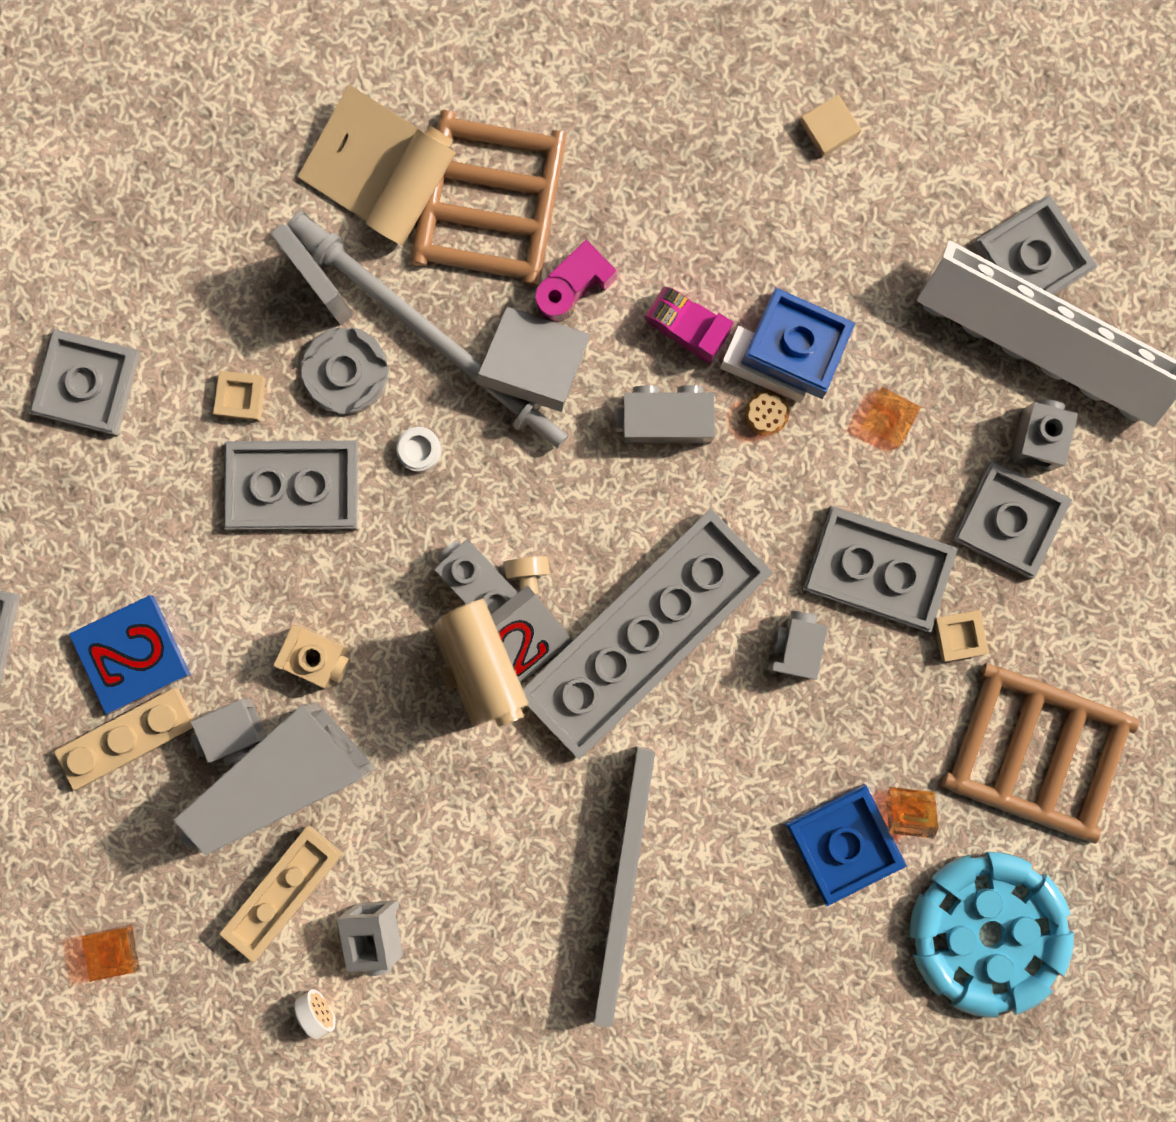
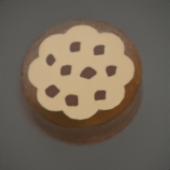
M758 392L750 398L745 407V423L756 435L763 437L773 436L779 433L787 424L790 414L789 406L786 400L776 392Z

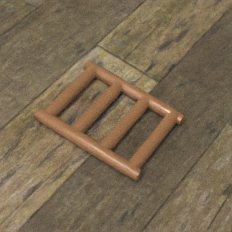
M441 110L436 129L451 139L452 136L543 152L546 153L542 177L451 161L419 217L411 264L425 267L427 262L520 278L523 279L524 285L533 288L538 287L563 161L566 133L553 130L549 136L456 119L454 112ZM444 178L538 195L534 219L442 203L440 199ZM436 220L529 236L530 242L526 261L433 245L432 240Z
M984 663L981 668L980 678L985 680L952 773H945L941 781V787L1075 838L1096 844L1101 835V829L1096 826L1129 732L1134 734L1137 731L1140 720L1122 711L1013 671ZM1001 687H1005L1026 695L997 781L994 788L969 778ZM1045 702L1067 710L1068 714L1037 803L1035 804L1012 795L1043 703ZM1089 718L1111 727L1079 819L1054 811L1085 720Z

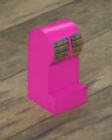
M586 239L537 288L535 297L539 312L549 321H565L574 312L575 303L596 283L606 291L617 280V270Z
M666 286L662 287L644 315V319L651 326L708 364H711L730 334L734 323L722 314L718 313L716 315L700 304L691 302L680 292Z

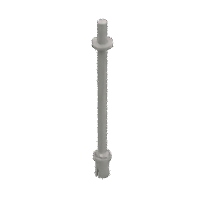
M299 211L290 219L287 224L301 244L314 254L313 259L320 266L334 265L477 383L478 373L482 364L345 253L343 239L336 233L329 234L308 217L304 211ZM481 386L517 415L513 423V427L516 430H520L525 424H528L557 449L568 438V434L538 411L540 405Z

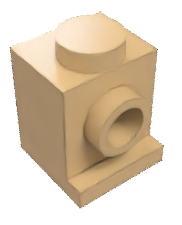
M292 624L273 666L323 688H330L333 681L340 683L346 674L350 659L345 657L349 647L304 626ZM313 649L317 650L321 656L320 663L315 667L310 666L306 661L308 652Z

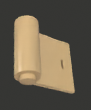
M348 84L301 169L298 178L366 220L365 223L378 233L400 245H404L456 152L449 148L453 142V139L432 126H429L425 133Z
M484 599L462 606L440 617L431 629L447 668L440 670L439 673L447 691L457 689L472 727L495 720L499 728L524 717L521 707L529 703Z

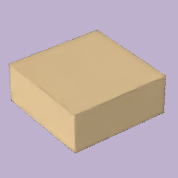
M839 94L801 116L800 119L801 125L822 158L858 137L862 131Z
M219 371L213 414L217 417L261 421L266 378L262 375Z
M981 610L935 618L934 626L942 662L989 654Z

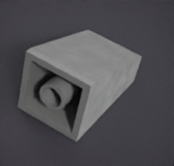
M319 703L301 705L176 817L174 821L181 828L178 833L182 841L195 852L200 850L205 856L371 775L377 768Z

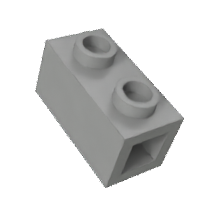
M644 385L633 387V393H624L623 405H615V432H624V444L712 443L715 437L714 392H704L702 386L696 385L677 387V393H659V387Z
M468 539L462 544L457 540L453 541L437 557L441 563L434 570L466 604L484 599L490 615L518 594Z

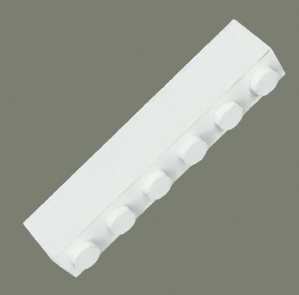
M950 240L921 287L916 301L923 304L924 308L932 315L940 318L947 317L961 324L963 329L976 338L985 337L995 342L1011 357L1027 359L1040 366L1047 376L1056 380L1064 379L1076 385L1090 399L1108 402L1117 407L1125 417L1132 421H1143L1155 427L1176 400L1175 359Z

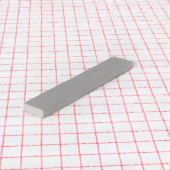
M636 746L594 1012V1025L610 1027L614 1021L655 752L652 748Z

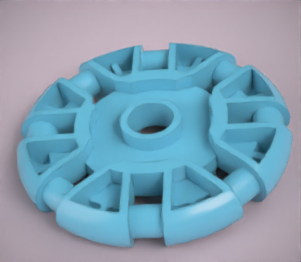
M985 852V856L971 858L970 855H966L953 860L939 869L931 877L934 881L924 895L919 893L910 922V938L915 940L916 953L913 954V958L922 978L930 989L938 996L943 994L952 1001V1007L971 1015L986 1018H998V1013L1012 1011L1014 1015L1036 1007L1054 992L1050 987L1059 974L1065 976L1070 965L1074 947V932L1069 930L1067 916L1071 913L1064 896L1047 874L1040 875L1031 869V862L1001 852ZM988 875L990 888L976 890V876ZM1019 884H1023L1030 889L1023 900L1011 894ZM950 892L958 899L952 904L947 913L939 905ZM1048 917L1050 932L1041 933L1035 919ZM990 921L998 922L1002 929L1001 939L995 945H983L979 938L981 927ZM945 933L948 948L935 950L933 937L937 934ZM1035 955L1044 963L1033 977L1024 969ZM959 966L970 974L963 985H960L953 979L954 973ZM991 981L997 983L1006 982L1008 992L993 994Z

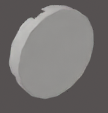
M339 327L327 329L313 338L304 351L301 362L302 384L310 398L328 412L342 415L363 412L374 405L385 391L390 373L387 356L376 339L363 330L352 327L351 329H340Z

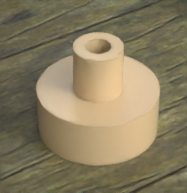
M547 556L519 558L503 562L505 579H519L520 591L529 586L535 594H538L537 577L550 575Z

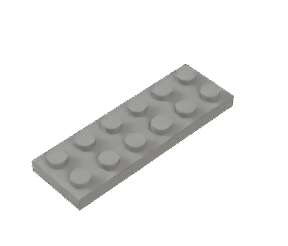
M712 509L708 510L523 688L529 703L527 706L580 760L773 572Z

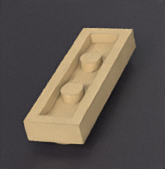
M172 688L56 749L54 753L73 791L193 730L191 721L194 719L179 689Z
M307 826L219 935L251 962L255 963L344 853L313 827Z

